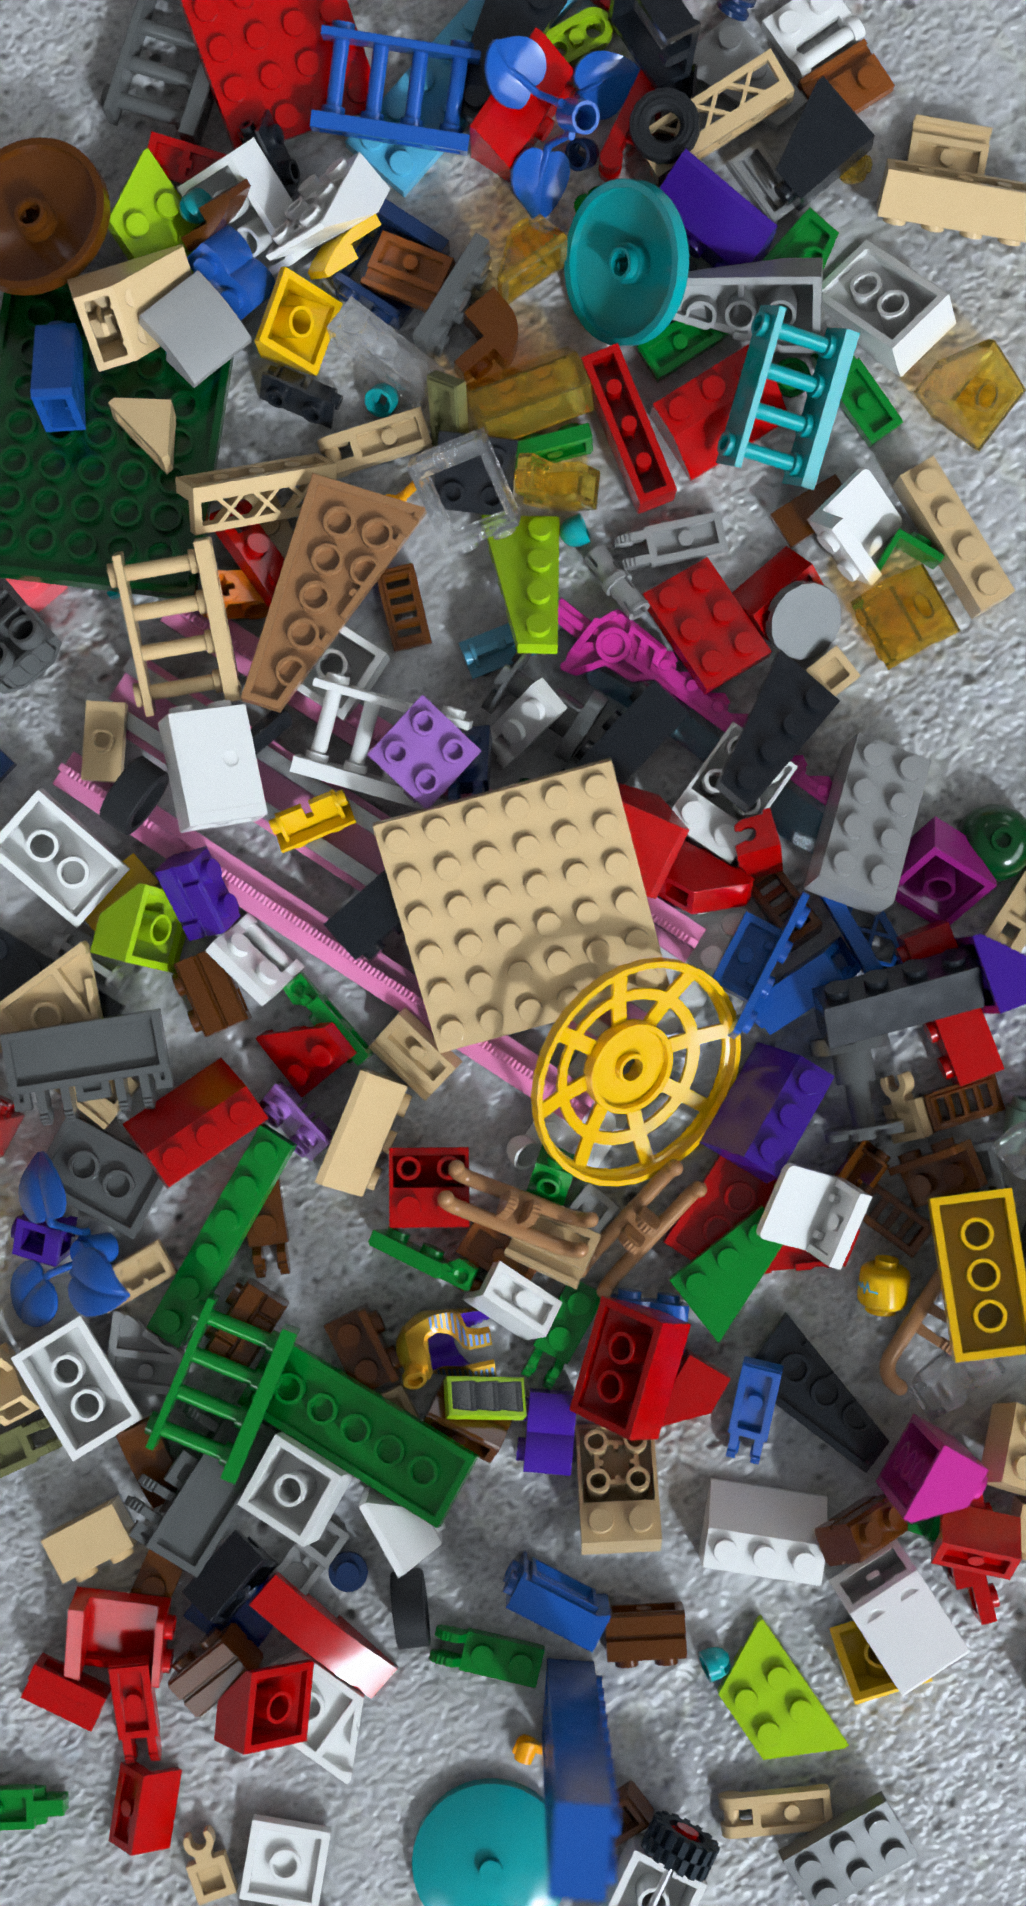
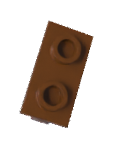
M868 1140L858 1141L855 1147L848 1152L845 1161L834 1176L844 1178L858 1188L862 1182L874 1188L885 1171L890 1167L887 1163L891 1157L879 1148L877 1149Z

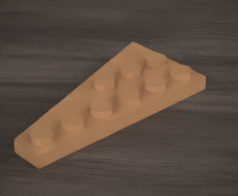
M312 473L241 695L243 702L281 713L427 514V508Z

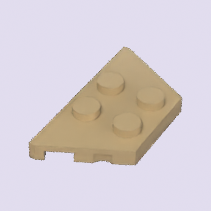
M86 940L80 942L0 1001V1035L7 1032L103 1017L90 946Z

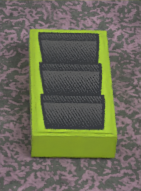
M446 1376L443 1380L446 1419L524 1420L527 1416L524 1377Z

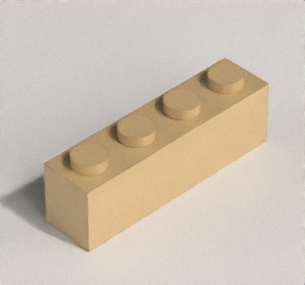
M887 158L876 203L877 216L883 217L884 222L896 226H903L906 222L921 224V228L936 233L943 232L944 228L957 230L961 236L969 239H982L983 235L998 238V242L1009 246H1020L1021 242L1026 243V182Z
M934 455L900 475L892 485V488L918 532L931 541L932 548L945 555L939 566L970 618L977 617L1014 593V587Z

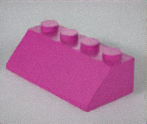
M913 1413L875 1482L902 1518L912 1523L968 1507L973 1498L978 1499L984 1492L988 1483L986 1474L989 1470L953 1435Z

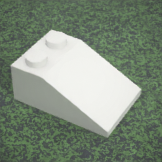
M867 239L822 282V308L842 328L859 332L860 335L857 343L873 359L899 377H902L956 324L950 296L947 292Z
M43 788L38 789L0 831V863L76 928L130 869L70 811Z

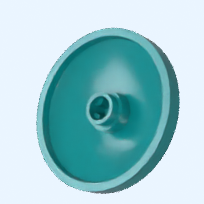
M614 179L594 189L582 202L572 220L564 255V275L568 297L574 313L583 327L593 337L608 345L618 343L619 346H636L657 337L666 329L676 315L685 293L689 271V249L686 231L674 203L656 185L639 179Z
M476 1779L447 1791L426 1812L417 1830L412 1854L413 1880L424 1906H558L562 1899L548 1898L544 1798L527 1786L506 1779Z

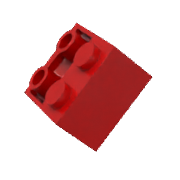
M389 1147V1228L470 1226L469 1220L447 1212L437 1202L439 1193L449 1190L455 1198L470 1204V1187L454 1180L448 1173V1166L453 1160H460L469 1169V1147Z

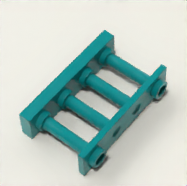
M760 305L759 312L752 321V337L726 429L718 441L716 463L741 468L743 459L747 458L783 469L785 474L782 483L814 490L860 333L847 328L827 327L825 335L821 336L783 323L786 307L780 305ZM778 339L818 352L819 356L812 376L771 363ZM766 379L806 391L807 398L802 414L798 415L760 403ZM755 418L794 430L796 436L791 453L786 454L749 442Z

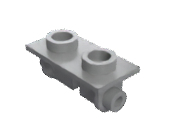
M69 923L64 932H59L51 943L53 949L48 956L56 961L84 940L88 942L91 949L93 938ZM91 953L97 988L110 997L115 998L135 965Z

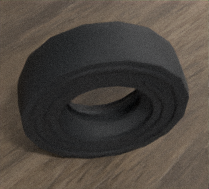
M657 88L646 93L635 104L630 115L629 134L634 148L645 159L656 164H671L678 160L685 149L691 151L700 135V116L694 102L685 93L674 88ZM661 111L674 113L680 121L678 134L668 141L655 139L649 130V123L652 117Z

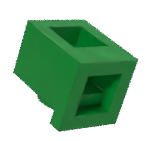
M543 1144L526 1192L564 1205L573 1175L555 1162L546 1152ZM559 1148L566 1156L571 1159L574 1158L575 1154Z

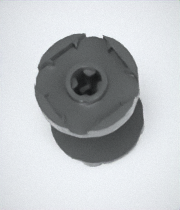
M516 651L511 660L516 664L514 666L506 664L494 681L499 690L493 688L481 708L492 714L508 692L519 698L535 682L522 673L532 654L517 653ZM560 688L557 690V696L567 706V709L549 727L550 730L563 738L554 752V756L566 763L571 760L610 699L598 689L594 691L586 704L581 703Z
M888 1033L829 1049L824 1038L810 1041L811 1057L832 1056L836 1085H845L851 1120L849 1125L825 1130L826 1143L849 1140V1134L852 1135L853 1142L877 1138L876 1133H878V1130H881L882 1135L905 1132L904 1120L901 1118L875 1120L868 1082L876 1079L871 1049L891 1045Z

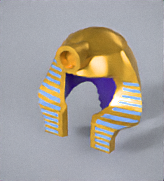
M474 1307L425 1310L414 1315L402 1326L396 1340V1353L400 1364L404 1368V1373L402 1374L404 1386L411 1390L419 1389L426 1384L427 1380H430L433 1373L448 1376L495 1377L494 1359L470 1364L459 1353L454 1343L455 1338L464 1349L468 1350L492 1345L488 1326L478 1329L470 1328L472 1325L475 1326L477 1323H482L490 1318Z

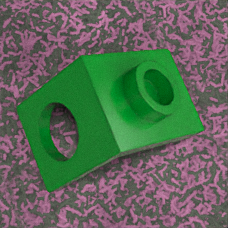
M899 528L890 539L876 566L881 571L894 547L933 570L941 563L945 555L932 548L931 541L916 532L908 534Z

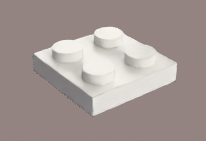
M254 1814L239 1899L278 1906H319L332 1827Z

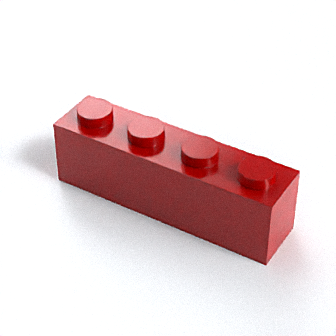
M613 344L581 357V376L637 515L673 501L677 491L676 485L619 344Z
M937 920L896 937L900 947L895 948V954L899 964H903L910 959H921L942 953L947 949L958 948L949 922ZM982 1008L923 1023L929 1041L937 1043L941 1057L937 1058V1064L945 1080L950 1079L951 1082L961 1087L1005 1069Z

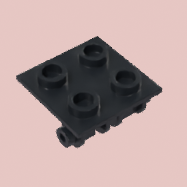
M439 430L432 508L510 517L518 439Z

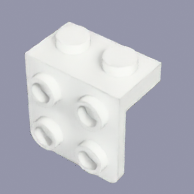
M859 468L807 519L818 535L817 540L838 563L837 568L841 574L851 582L858 580L870 586L882 576L870 557L902 526L901 516L872 473L864 468Z
M787 1163L781 1170L757 1226L756 1233L764 1240L806 1250L827 1266L841 1270L872 1196L844 1178Z

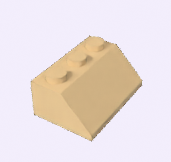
M366 1067L360 1070L315 1183L363 1197L366 1189L374 1191L383 1170L376 1167L382 1152L389 1154V1147L393 1146L398 1133L391 1130L397 1115L404 1118L413 1097L406 1094L409 1087L408 1084Z

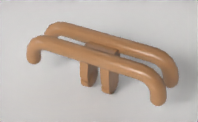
M678 1159L668 1161L600 1233L601 1239L582 1278L588 1274L595 1262L617 1238L622 1246L628 1250L599 1283L597 1295L600 1298L601 1296L610 1297L616 1286L688 1208L698 1198L705 1196L707 1193L706 1184L701 1180H696L659 1217L647 1207L675 1176H679L682 1173L683 1164Z
M453 1160L449 1164L448 1173L454 1180L498 1197L500 1201L496 1213L459 1200L454 1197L452 1192L444 1190L439 1193L437 1199L438 1205L442 1209L562 1256L583 1258L588 1254L589 1248L584 1242L567 1241L530 1226L535 1224L539 1215L542 1214L572 1226L592 1228L598 1223L596 1213L577 1211L467 1169L460 1160Z
M938 1267L884 1350L879 1362V1374L884 1385L898 1396L906 1394L908 1385L897 1375L896 1364L915 1333L952 1356L950 1341L944 1337L937 1336L922 1324L927 1314L947 1323L945 1311L934 1304L942 1292Z

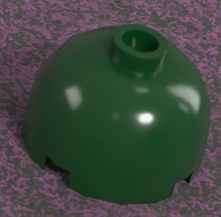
M987 804L971 810L960 820L957 830L966 835L969 844L986 864L997 882L1016 876L1026 867V818L1019 811L1007 805Z

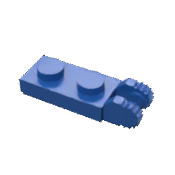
M748 1356L744 1357L728 1433L731 1434L726 1452L727 1457L735 1458L740 1446L739 1437L743 1436L755 1439L754 1444L751 1446L749 1457L751 1458L750 1463L759 1465L764 1442L767 1443L784 1368L783 1365Z

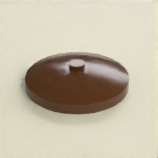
M45 137L28 138L13 142L0 149V291L24 296L43 294L67 284L68 279L77 277L91 263L100 250L110 221V198L102 175L90 159L78 148L58 139Z

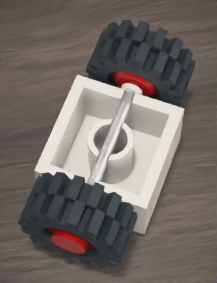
M656 1811L644 1837L637 1834L628 1839L617 1862L615 1885L607 1884L606 1902H598V1906H698L707 1887L706 1878L720 1851L718 1842L713 1840V1836L709 1833L703 1832V1828L700 1826L692 1825L690 1820L686 1818L684 1820L680 1819L679 1815L675 1813L670 1815L667 1811Z

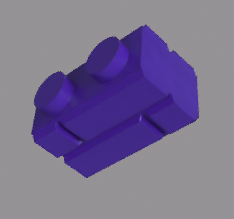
M207 846L193 849L189 852L185 851L174 854L154 871L189 941L204 938L205 936L222 934L240 917L238 901L233 894L229 893L221 877V866L217 860L212 858Z

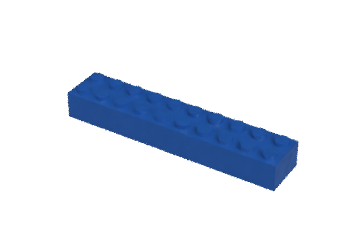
M547 1658L541 1740L548 1898L606 1902L607 1884L615 1885L617 1854H614L615 1837H619L620 1806H618L616 1773H613L614 1759L611 1757L612 1744L609 1742L610 1730L607 1728L608 1715L606 1714V1701H604V1688H602V1675H596L594 1661Z

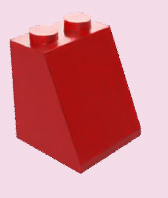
M617 783L646 896L656 899L690 829L659 794Z

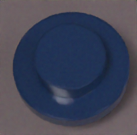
M341 1552L336 1555L329 1566V1579L332 1585L340 1591H356L366 1582L368 1576L367 1563L356 1552Z

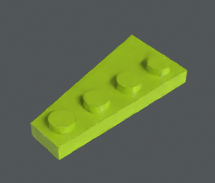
M481 515L483 532L486 535L491 561L494 563L497 573V582L505 602L506 614L517 653L557 654L559 516L510 515V517Z

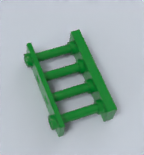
M212 1293L206 1301L200 1299L190 1320V1322L196 1324V1327L160 1413L153 1411L148 1420L144 1434L150 1437L145 1448L153 1451L158 1445L161 1436L218 1459V1464L225 1467L220 1479L235 1485L293 1349L300 1328L286 1323L281 1333L273 1330L272 1333L214 1310L220 1295ZM207 1326H213L266 1348L264 1352L271 1355L266 1369L258 1367L256 1371L199 1347ZM192 1362L250 1385L249 1390L256 1392L250 1407L244 1404L242 1407H238L185 1385L184 1381ZM176 1400H181L234 1422L233 1427L240 1429L235 1443L227 1441L225 1445L169 1422L168 1420Z

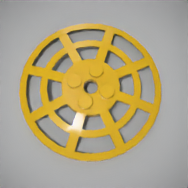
M662 957L639 959L620 965L599 976L581 990L564 1008L551 1027L540 1050L533 1073L531 1090L532 1117L537 1135L546 1152L560 1167L578 1179L598 1186L618 1187L637 1184L652 1178L668 1161L672 1159L681 1161L700 1144L701 1138L737 1078L741 1055V1034L735 1039L727 1036L737 1014L728 994L720 984L703 970L681 960ZM666 968L681 973L665 991L648 987L627 990L628 975L645 969ZM693 981L697 982L711 998L718 1014V1024L697 1029L690 1010L678 999ZM611 984V997L593 1008L579 1022L575 1030L568 1028L574 1016L586 1003ZM638 999L656 1001L643 1020L627 1019V1001ZM669 1008L678 1016L684 1029L683 1033L667 1037L656 1027ZM611 1009V1026L596 1040L584 1035L585 1031L597 1018ZM721 1039L722 1049L719 1068L713 1087L706 1098L690 1089L698 1067L700 1044ZM558 1042L565 1044L557 1069L556 1091L543 1100L545 1076L551 1056ZM686 1048L684 1067L677 1082L669 1078L673 1065V1052ZM576 1049L587 1054L584 1072L582 1076L567 1084L569 1064L572 1054ZM634 1059L629 1072L623 1074L625 1064L629 1060ZM587 1090L595 1103L585 1124L575 1114L570 1100ZM661 1092L669 1095L667 1101L653 1115L643 1121L641 1109L649 1105ZM681 1102L699 1111L693 1122L677 1139L662 1151L653 1155L647 1134L662 1125L677 1110ZM557 1108H560L567 1124L581 1136L573 1159L566 1156L553 1143L546 1129L544 1118ZM607 1110L616 1114H626L629 1128L618 1131L599 1130ZM633 1141L639 1160L638 1163L612 1169L587 1166L594 1142L604 1145H618Z

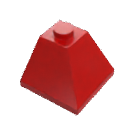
M307 1659L247 1670L218 1699L214 1740L243 1755L307 1741L314 1661Z

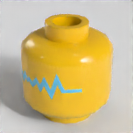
M875 1256V1260L867 1261L860 1267L857 1288L858 1301L872 1315L881 1317L894 1316L896 1311L902 1310L908 1303L911 1281L909 1270L899 1264V1259L894 1256Z

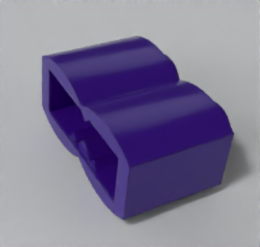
M529 1389V1397H525L527 1416L524 1420H519L527 1422L526 1436L518 1437L516 1461H523V1472L571 1476L576 1413L569 1411L574 1391Z

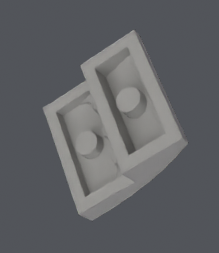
M198 270L139 316V325L167 352L166 361L193 388L240 352L252 340L229 304Z

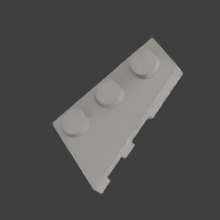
M728 16L697 42L692 65H698L696 81L703 84L702 88L706 90L765 51L738 20ZM768 63L753 72L749 86L766 90L778 82ZM747 76L737 83L745 85ZM790 79L789 81L795 89L793 102L761 121V123L776 132L800 113L808 102ZM726 89L720 93L721 96L737 104V108L740 106L742 92ZM747 94L745 102L755 97V95Z

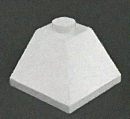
M372 1487L364 1488L359 1509L399 1578L442 1544V1530L446 1526L443 1522L439 1528H435Z

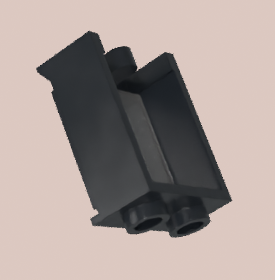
M611 0L608 20L654 89L665 88L690 76L701 22L693 18L682 0Z

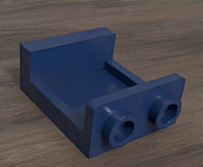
M385 199L379 212L376 213L381 225L364 236L355 250L358 259L344 267L341 272L338 271L333 274L332 280L336 289L335 294L342 301L353 307L358 303L369 311L368 316L380 326L387 328L390 324L397 330H400L414 308L367 290L360 283L361 278L365 276L368 270L367 265L382 231H387L447 256L450 255V244L447 238Z

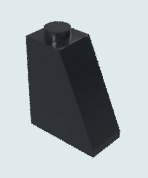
M824 76L817 81L775 169L774 183L776 185L774 190L777 196L787 206L792 203L799 212L872 150L875 137Z

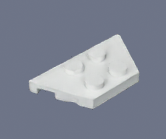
M298 1648L264 1666L269 1667L307 1659L314 1661L307 1741L291 1745L348 1785L352 1777L365 1694L342 1680L304 1650Z

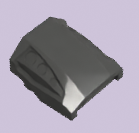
M8 581L2 585L4 588L0 590V692L2 694L24 689L55 663L62 644L60 639L38 614L25 603Z

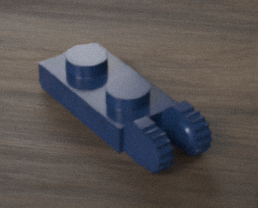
M490 725L472 726L469 730L458 728L481 752L448 787V802L461 799L462 794L472 793V795L490 791L492 747Z

